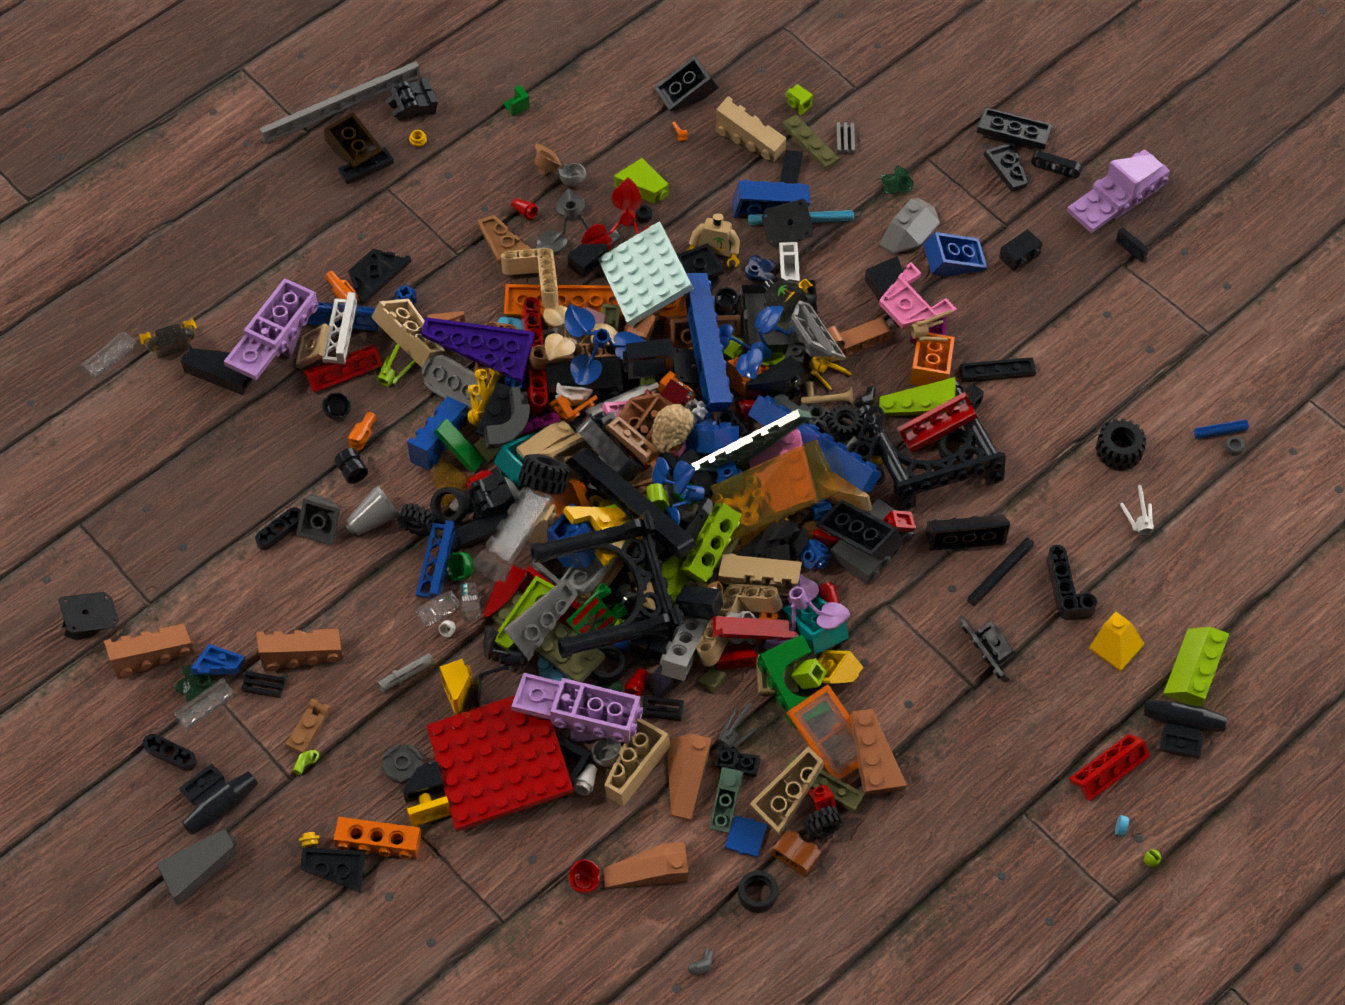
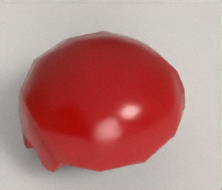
M583 859L577 861L569 872L570 887L575 892L581 894L593 892L600 882L599 867L590 860Z

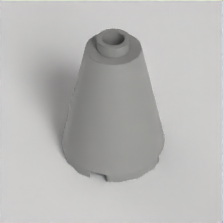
M377 486L374 487L346 520L348 523L346 528L352 535L356 533L359 536L397 519L399 512L382 489Z

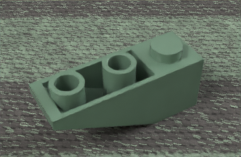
M722 767L709 826L710 829L730 832L744 771Z

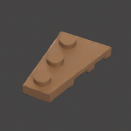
M495 215L477 220L478 226L498 264H501V254L503 252L531 249L528 245L522 243L517 235L511 233L508 227Z

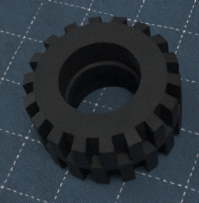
M1121 418V421H1118V419H1113V422L1108 421L1106 426L1103 425L1096 444L1097 457H1100L1102 463H1106L1105 466H1112L1114 470H1117V468H1120L1121 471L1125 470V468L1132 469L1133 465L1136 466L1141 461L1145 450L1146 435H1144V430L1139 429L1140 426L1138 424L1134 425L1131 420L1128 422ZM1121 441L1126 443L1129 447L1121 448L1116 446L1113 442Z
M528 454L524 457L518 480L525 486L539 492L562 494L566 490L571 468L564 462L549 456Z

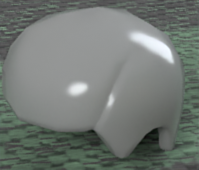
M577 163L565 164L562 170L558 169L560 180L569 187L580 185L587 176L586 169Z
M610 738L600 739L592 747L593 760L603 767L613 766L618 759V753L622 747L621 743Z

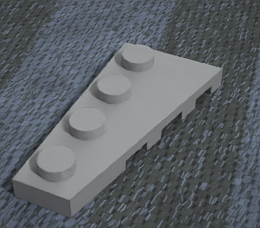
M564 578L503 629L528 661L578 594L567 579Z

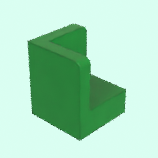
M521 85L514 87L515 97L504 102V107L512 116L530 107L529 95Z

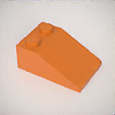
M934 333L926 335L927 337L947 338L948 341L920 342L919 338H917L910 377L911 385L923 386L949 379L955 337Z

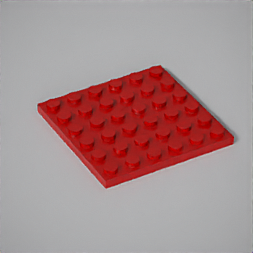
M515 695L426 725L435 759L444 783L443 788L449 802V809L456 832L574 793L551 720L512 711L511 706Z

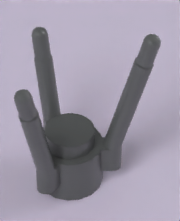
M748 703L733 726L729 728L737 712L736 709H733L722 732L718 736V742L724 748L731 749L733 747L736 749L743 741L757 732V729L754 728L738 740V734L735 732V729L752 706L751 703Z

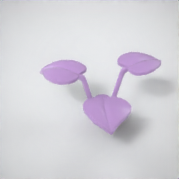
M802 574L799 575L797 587L791 589L789 596H787L789 603L792 604V627H789V631L794 632L796 629V608L803 610L809 605L819 615L817 617V624L827 630L837 628L849 618L850 612L845 606L835 602L826 603L821 611H819L811 602L818 595V585ZM766 640L764 648L770 650L787 641Z

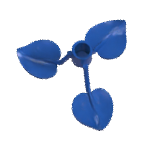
M569 304L566 310L564 323L567 332L571 336L580 338L584 333L587 336L594 335L593 344L595 348L591 357L580 354L571 361L570 371L577 385L591 384L600 376L602 364L597 360H593L598 348L605 347L609 342L612 347H616V356L623 360V351H626V343L645 341L634 333L622 331L614 336V344L606 329L589 332L595 326V317L590 311Z
M767 307L758 314L755 327L759 329L758 334L762 342H755L752 346L733 337L734 328L731 325L723 324L718 327L721 332L720 343L723 344L724 350L728 347L730 340L749 349L747 354L739 357L736 364L737 371L745 378L756 380L761 363L767 362L772 357V351L766 346L768 342L765 341L762 333L768 334L775 328L784 307Z
M658 457L652 473V483H660L663 486L664 483L675 486V492L681 494V497L685 499V501L673 504L672 508L666 507L664 511L669 518L679 525L680 513L677 507L685 504L690 505L691 501L701 502L705 494L704 488L702 486L688 485L696 467L685 461H678L673 473L675 482L669 481L667 479L669 474L668 463L664 458Z

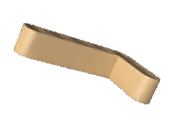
M552 249L506 251L501 254L502 272L504 274L539 273L542 306L552 309L559 306Z
M732 584L723 593L724 605L718 616L725 617L731 612L739 614L742 611L774 613L779 611L783 604L776 587ZM710 619L696 647L704 666L715 665L729 641V638L713 637V619Z

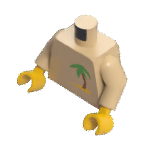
M714 214L713 219L707 218L705 224L702 223L693 230L689 241L690 247L686 251L709 243L714 254L728 257L731 255L727 265L731 267V260H734L736 268L740 263L737 258L740 239L735 230L732 229V224L723 221L724 217L722 214Z

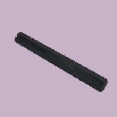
M1028 537L1025 538L968 596L967 602L972 606H976L1034 546V541Z

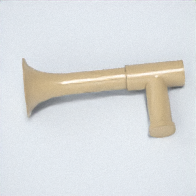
M808 381L805 383L807 397H801V401L805 405L834 401H848L854 405L852 387L848 392L842 394L814 396L813 382Z

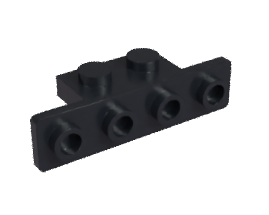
M959 616L958 618L962 622L959 624L966 634L968 632L973 637L970 639L977 649L981 648L983 651L981 656L988 664L991 663L994 666L992 671L999 680L1002 678L1006 682L1009 681L1010 678L1000 664L1014 654L1015 651L996 625L989 621L978 631H975L964 616Z

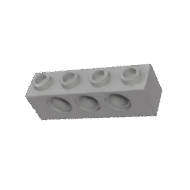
M691 616L684 617V624L673 633V641H669L666 654H663L661 657L662 675L682 681L685 680L697 656V644L710 619Z

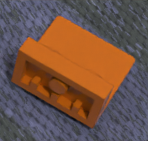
M561 395L548 403L546 407L549 411L557 413L561 421L564 420L568 423L595 405L593 401L598 397L595 395L572 410L569 400Z

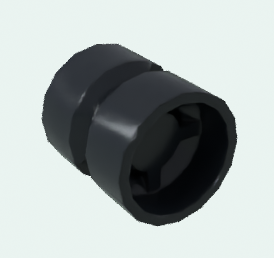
M724 287L716 292L715 312L717 315H738L739 295L734 289Z
M355 448L342 450L334 459L337 467L341 470L343 477L349 484L360 482L369 472Z

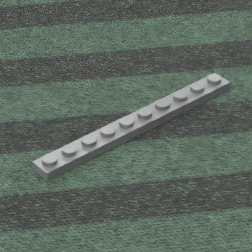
M415 61L290 116L281 118L276 122L267 124L259 128L264 144H267L390 91V89L396 87L401 82H411L421 77L420 67Z

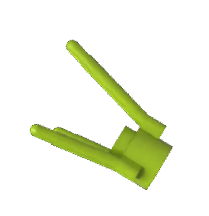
M399 344L395 346L391 357L386 356L377 377V381L383 386L389 387L391 383L396 385L397 381L417 363L413 360L395 377V371L390 367L400 347Z

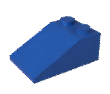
M934 232L923 244L932 274L950 276L987 269L979 238Z

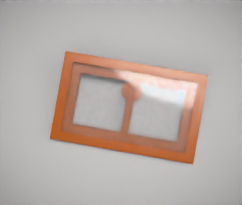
M828 684L786 712L810 748L823 760L824 768L828 774L841 780L859 767L850 715Z

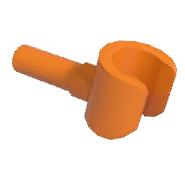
M673 122L672 125L677 132L678 141L688 140L687 130H681L677 123Z

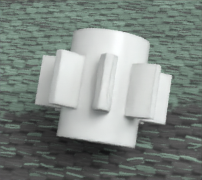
M696 398L689 401L685 406L693 414L694 423L704 420L705 414L708 413L704 408L706 405L703 401L698 402Z

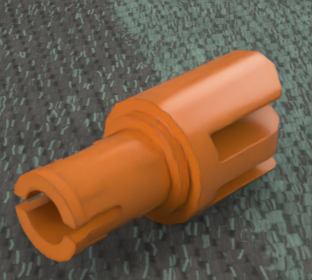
M329 271L325 275V280L333 287L332 292L338 299H347L348 292L356 294L358 302V294L346 280H341L334 271Z
M367 412L362 422L356 423L347 437L350 448H355L357 452L362 450L372 434L371 427L377 420V416L374 413Z

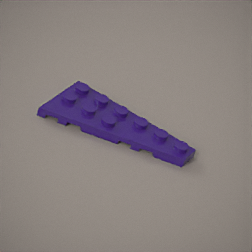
M425 317L421 332L422 337L520 383H523L535 337L534 332L428 317Z

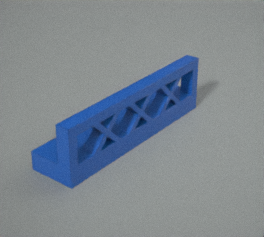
M317 302L318 308L315 313L311 314L306 324L329 325L334 303ZM338 305V310L341 313L344 312L345 306ZM357 306L352 329L378 331L379 325L371 318L376 308ZM342 319L335 322L336 327H341Z
M446 520L445 525L432 524L416 597L433 600L440 599L456 531L453 521ZM436 529L444 530L442 539L439 541L435 537ZM439 546L438 557L433 558L430 554L431 550ZM435 564L434 574L429 576L426 570L429 566ZM430 582V592H421L422 587Z

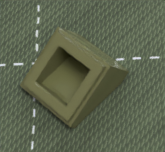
M484 437L474 445V449L487 463L493 460L500 448L486 449Z
M710 668L698 683L715 694L726 681V674Z

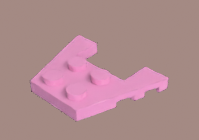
M911 262L907 265L905 271L898 276L897 281L881 297L879 305L902 329L949 310L954 312L947 316L956 314L957 309L947 298L930 307L909 285L921 277V272Z

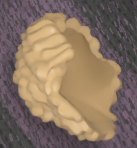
M681 404L667 405L657 413L652 425L653 434L651 436L652 443L658 452L669 453L671 448L687 440L688 433L691 432L694 424L693 414L690 410L684 408Z

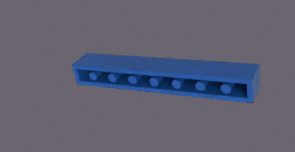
M686 273L694 288L684 295L703 402L706 405L705 409L708 412L728 410L733 403V394L729 390L730 379L726 374V360L723 359L724 347L720 343L721 332L720 328L717 327V313L714 312L713 307L714 297L711 296V281L708 280L707 273Z
M769 395L766 397L758 396L748 415L762 425L767 426L790 414L791 409L782 404L779 406L776 404L777 400ZM804 423L798 427L807 455L861 491L868 493L872 491L881 475V472L876 470L877 466L869 461L864 462L861 460V455L854 451L850 453L847 451L848 447L840 442L835 443L832 441L833 437L825 432L823 434L818 431L819 428L811 423Z

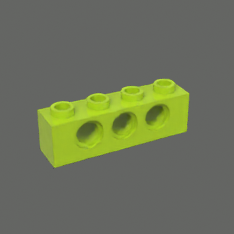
M716 503L695 540L696 548L688 553L680 571L696 582H707L713 575L715 565L721 560L724 548L729 545L733 531L738 528L742 515L725 503ZM720 523L723 525L722 531L720 530ZM711 540L714 541L713 548L711 547ZM703 556H704V558H705V564H704V565H703V563H702V557H703Z

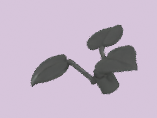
M569 188L563 193L556 206L557 213L564 218L561 234L555 230L544 232L537 241L536 249L549 248L553 250V253L562 251L568 244L567 239L563 237L566 231L567 220L574 222L580 218L585 228H589L581 213L586 207V202L581 196L575 194ZM605 225L607 232H609L612 227ZM617 230L609 235L612 238V244L620 239V234Z

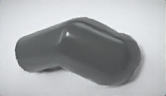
M705 949L702 960L689 964V973L698 976L708 972L711 969L714 951Z

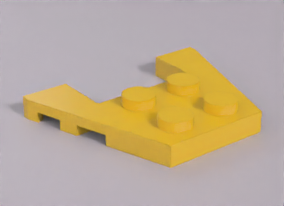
M566 506L563 510L564 515L571 524L589 521L596 531L631 521L620 508ZM625 540L611 544L621 549ZM632 543V544H628L627 550H628L630 547H632L634 544H633V543ZM596 549L594 553L604 566L608 565L613 558L616 559L618 557L616 554L602 549Z

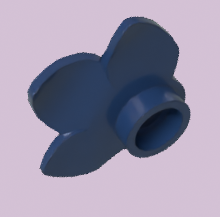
M759 255L749 257L747 260L748 265L744 270L745 276L749 280L761 279L766 281L770 279L773 281L776 279L774 274L771 273L776 267L774 261L770 259L762 260Z

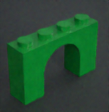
M802 634L760 654L757 659L759 670L765 673L768 687L774 690L777 695L776 701L780 708H784L785 712H788L808 698L793 694L784 682V671L786 668L809 657L812 652ZM824 700L803 714L802 718L808 724L832 712V710ZM786 713L785 717L789 725H793L794 729H797Z

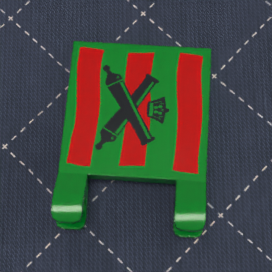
M601 583L595 593L566 620L577 634L610 627L617 619L628 613V609L621 603L616 604L611 612L601 601L602 598L611 593V589L604 583Z

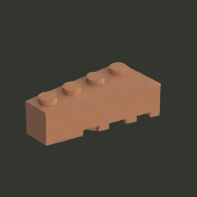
M184 623L160 628L157 633L141 632L139 637L129 638V635L122 636L120 641L112 642L111 639L104 640L117 679L128 677L138 671H146L158 664H166L170 660L179 657H186L194 652Z
M339 629L312 630L311 633L294 630L292 634H282V631H274L273 635H264V631L256 632L258 652L264 671H277L281 668H296L300 665H316L320 662H336L339 659H343Z

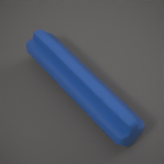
M1245 419L1197 427L1194 429V436L1196 439L1246 431L1249 428V424Z

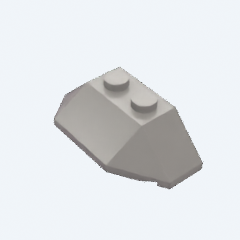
M920 198L910 199L890 222L879 246L893 255L920 248L940 224L934 206Z
M801 300L797 302L791 320L793 329L797 333V339L805 345L806 352L811 357L820 359L845 360V355L812 306Z

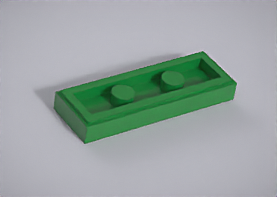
M446 418L435 429L434 433L470 473L475 472L484 459Z

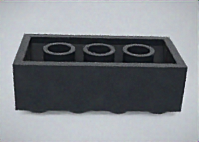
M620 357L593 359L602 364V372L596 381L588 385H577L570 371L571 361L545 364L549 403L556 399L557 383L564 386L592 389L593 392L588 399L595 395L599 399L613 398L622 394L623 382Z
M842 499L816 524L819 529L871 557L891 556L903 544L896 527Z
M996 514L984 517L971 516L961 519L956 517L949 520L934 519L928 521L926 535L929 551L1004 545L1007 541L1010 521L1005 515Z

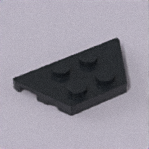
M372 249L348 270L349 277L361 303L364 305L412 262L411 257L408 255L405 258L395 256L393 252Z

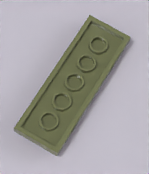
M518 590L492 616L493 622L501 627L523 593ZM557 620L554 628L548 632L543 639V643L534 652L569 679L583 682L606 658L605 654L595 648L572 654L571 657L563 659L558 650L557 640L578 634Z

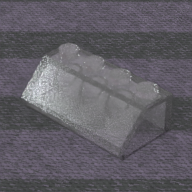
M524 487L518 495L520 498L516 504L513 503L507 512L509 515L506 520L503 519L497 526L498 532L496 535H492L487 541L486 546L488 547L485 551L503 563L512 564L555 500L553 497L529 487Z

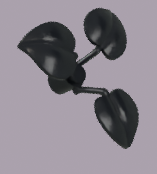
M489 625L485 626L484 656L487 660H490L491 653L500 654L499 663L503 664V666L482 672L479 676H476L473 691L476 708L480 707L482 679L484 676L502 670H509V666L520 667L521 651L493 648L499 631Z

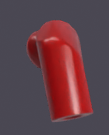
M819 529L815 530L812 534L814 540H819L826 546L836 544L840 540Z

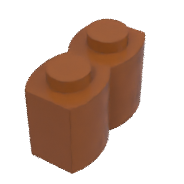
M786 830L774 846L772 855L782 863L789 865L797 873L807 877L820 859L821 852L814 843L803 841L801 835L797 832Z

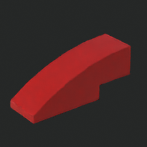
M512 565L504 582L496 581L481 619L485 620L493 615L512 597L522 583L527 572L526 570Z

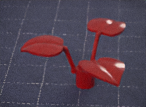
M627 177L612 193L613 204L616 208L623 210L620 220L609 232H607L603 224L592 225L584 233L581 245L606 244L609 250L612 246V238L609 235L620 224L624 226L633 225L636 234L640 233L634 220L636 217L635 210H638L641 206L642 196L637 185L630 178ZM650 226L643 228L641 232L648 229Z

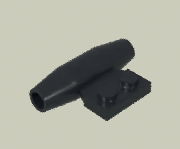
M1146 700L1143 716L1167 724L1161 732L1159 751L1199 759L1203 742L1201 731L1224 732L1226 729L1227 716L1204 707L1164 700Z
M211 763L179 788L180 792L192 805H197L183 820V826L193 835L214 824L247 797L258 785L257 780L247 771L226 783L224 775Z

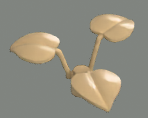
M562 305L553 309L546 308L543 313V318L548 325L553 327L564 326V337L554 333L548 335L545 339V352L549 361L572 355L575 352V344H578L575 339L568 338V332L564 323L567 307ZM595 324L590 332L606 329L615 344L614 336L618 332L608 324ZM586 335L580 343H585L589 337H591V342L593 343L594 335Z

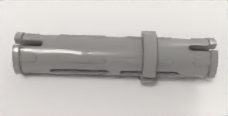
M427 653L400 670L392 671L391 675L377 681V685L381 692L384 693L386 690L397 684H403L404 680L435 664L434 659L430 653Z

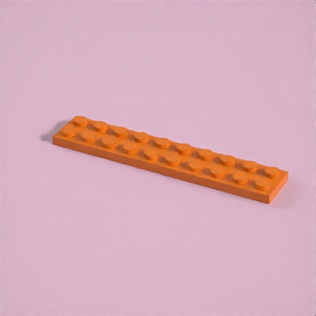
M506 284L504 317L521 319L524 300L528 297H535L540 302L541 319H544L543 313L546 308L542 306L540 285ZM557 285L559 305L567 308L569 304L580 308L588 307L601 313L602 303L619 305L611 286ZM684 295L664 306L658 320H664V316L687 315ZM620 308L619 320H626Z

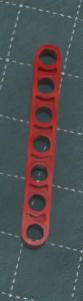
M528 297L524 300L522 306L521 322L522 330L531 331L535 334L533 348L537 345H543L541 310L538 299ZM528 363L526 368L528 404L533 415H541L544 413L548 401L546 370H535Z

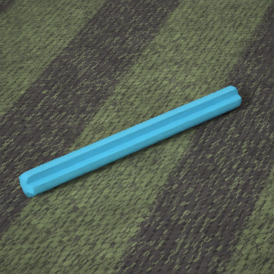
M853 210L809 212L810 217H812L811 223L854 220ZM763 214L748 215V224L763 225ZM790 219L788 224L793 223V220Z

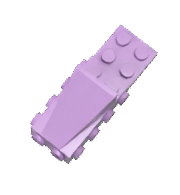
M1145 149L1140 153H1135L1131 158L1113 160L1110 162L1106 177L1097 180L1090 192L1068 206L1067 212L1090 233H1093L1111 219H1118L1166 185L1169 180L1170 170Z
M284 278L244 329V336L224 360V365L257 380L274 357L278 358L283 354L291 358L302 326L306 325L308 318L318 308L316 292Z
M523 673L511 706L512 711L549 719L551 724L556 727L569 728L571 730V741L573 742L610 738L616 742L629 743L631 736L636 735L638 726L636 721L641 719L643 707H640V696L562 678L560 682Z

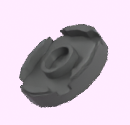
M398 744L389 748L384 754L382 761L383 772L386 777L400 784L407 783L417 767L423 765L422 756L418 749L408 744Z

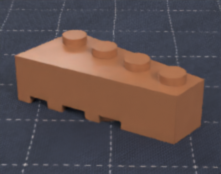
M873 709L852 711L850 721L864 796L904 790L907 784Z

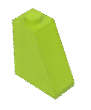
M643 158L614 175L615 187L628 177L637 185L642 199L655 204L660 200H664L669 195V184Z

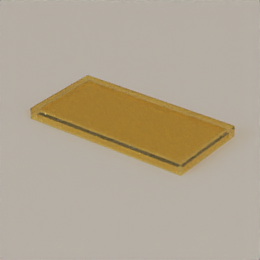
M817 439L710 486L717 503H725L742 515L738 528L732 533L734 540L840 493V489Z

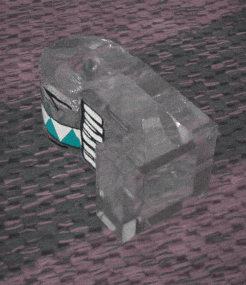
M476 583L460 584L463 619L481 618Z

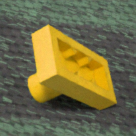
M424 793L418 798L420 805L407 808L412 827L451 815L447 796L432 801L430 794Z

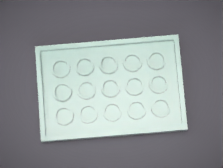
M660 221L598 258L626 322L630 327L694 289Z

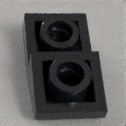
M719 747L714 766L721 770L722 767L744 771L743 775L757 777L761 758L759 755L742 754L738 749Z

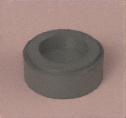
M1232 436L1226 440L1224 448L1228 454L1237 456L1243 452L1245 444L1241 438Z

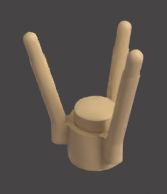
M949 310L924 321H919L916 324H911L910 330L913 339L919 338L920 342L948 341L947 338L927 337L926 335L929 334V327L943 323V320H935L952 314L954 311Z

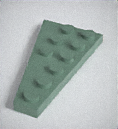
M795 409L790 414L747 436L739 438L736 442L693 463L692 466L696 467L695 471L717 473L716 467L734 461L737 469H739L810 420L812 416L809 411Z

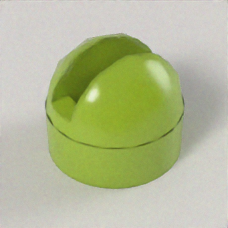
M1156 849L1147 851L1144 856L1145 864L1152 868L1157 867L1161 862L1159 851Z

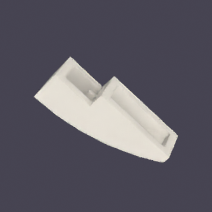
M797 242L779 243L781 283H800Z

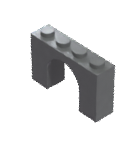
M878 498L872 505V510L867 511V513L883 520L895 509ZM899 531L903 544L891 556L871 557L839 540L831 549L830 554L832 557L830 559L867 585L871 580L874 581L878 577L883 567L886 568L890 564L895 554L898 555L902 551L903 545L913 539L915 532Z

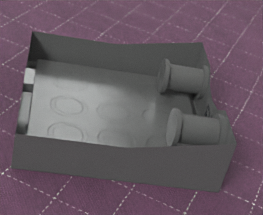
M809 280L813 286L807 288V294L797 287L798 283L772 284L769 288L764 284L742 285L741 305L745 344L752 346L755 342H762L758 334L759 329L755 327L756 318L763 309L774 306L778 299L786 301L788 304H793L794 307H796L797 302L800 300L809 303L817 314L815 280ZM783 285H787L786 287H783L786 288V290H789L790 292L795 291V293L788 300L787 298L790 294L785 290V294H783L780 291V294L778 296L779 288ZM774 329L768 334L762 333L765 341L768 342L766 346L772 353H786L789 343L805 347L797 339L795 330H793L790 336L774 331Z

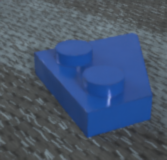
M208 644L191 667V674H236L244 664L245 656Z

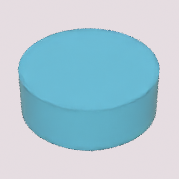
M1120 815L1118 817L1115 835L1125 836L1129 825V818L1127 816Z

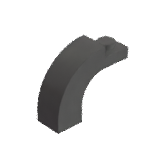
M512 387L509 392L511 419L501 425L486 426L484 430L486 449L500 448L516 440L523 431L529 418L530 407L529 404L522 405L524 404V395L520 393V387Z

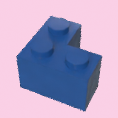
M722 422L720 426L707 425V427H704V424H693V428L687 436L686 452L693 448L697 453L712 454L739 439V426H732L731 422Z
M576 523L570 525L565 535L559 539L592 531L586 523ZM589 550L559 557L558 560L564 567L586 569L596 555L594 554L595 550Z

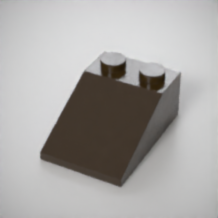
M354 112L324 129V138L327 144L354 169L383 152V148Z

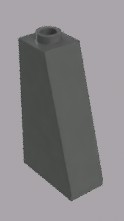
M224 829L156 863L176 905L181 904L237 854L235 850L237 842L233 834L228 835Z

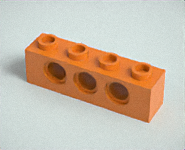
M338 817L333 840L335 847L339 850L365 851L366 854H370V852L379 853V855L384 857L394 855L409 860L411 858L417 859L422 835L420 827ZM354 835H362L359 839H353ZM376 837L382 838L379 842L373 841ZM396 840H402L401 844H393Z

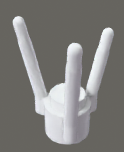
M1138 485L1143 516H1139L1135 523L1124 503H1120V506L1131 523L1133 531H1138L1139 535H1147L1152 533L1154 529L1152 504H1148L1147 516L1142 486Z

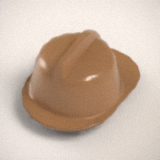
M535 144L537 153L534 164L542 175L554 173L559 166H562L559 158L553 151L541 144Z

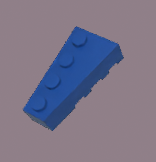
M739 180L732 199L733 218H740L742 214L764 213L765 209L800 199H805L809 208V185Z
M449 396L443 400L436 408L434 417L429 416L423 429L419 428L416 431L415 435L417 436L415 439L410 438L407 441L411 463L428 471L438 464L441 454L448 447L438 438L434 431L446 418L459 431L462 423H466L468 420L466 404Z

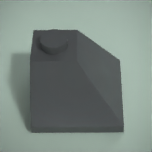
M314 494L308 495L303 498L296 535L333 545L341 508L328 498Z

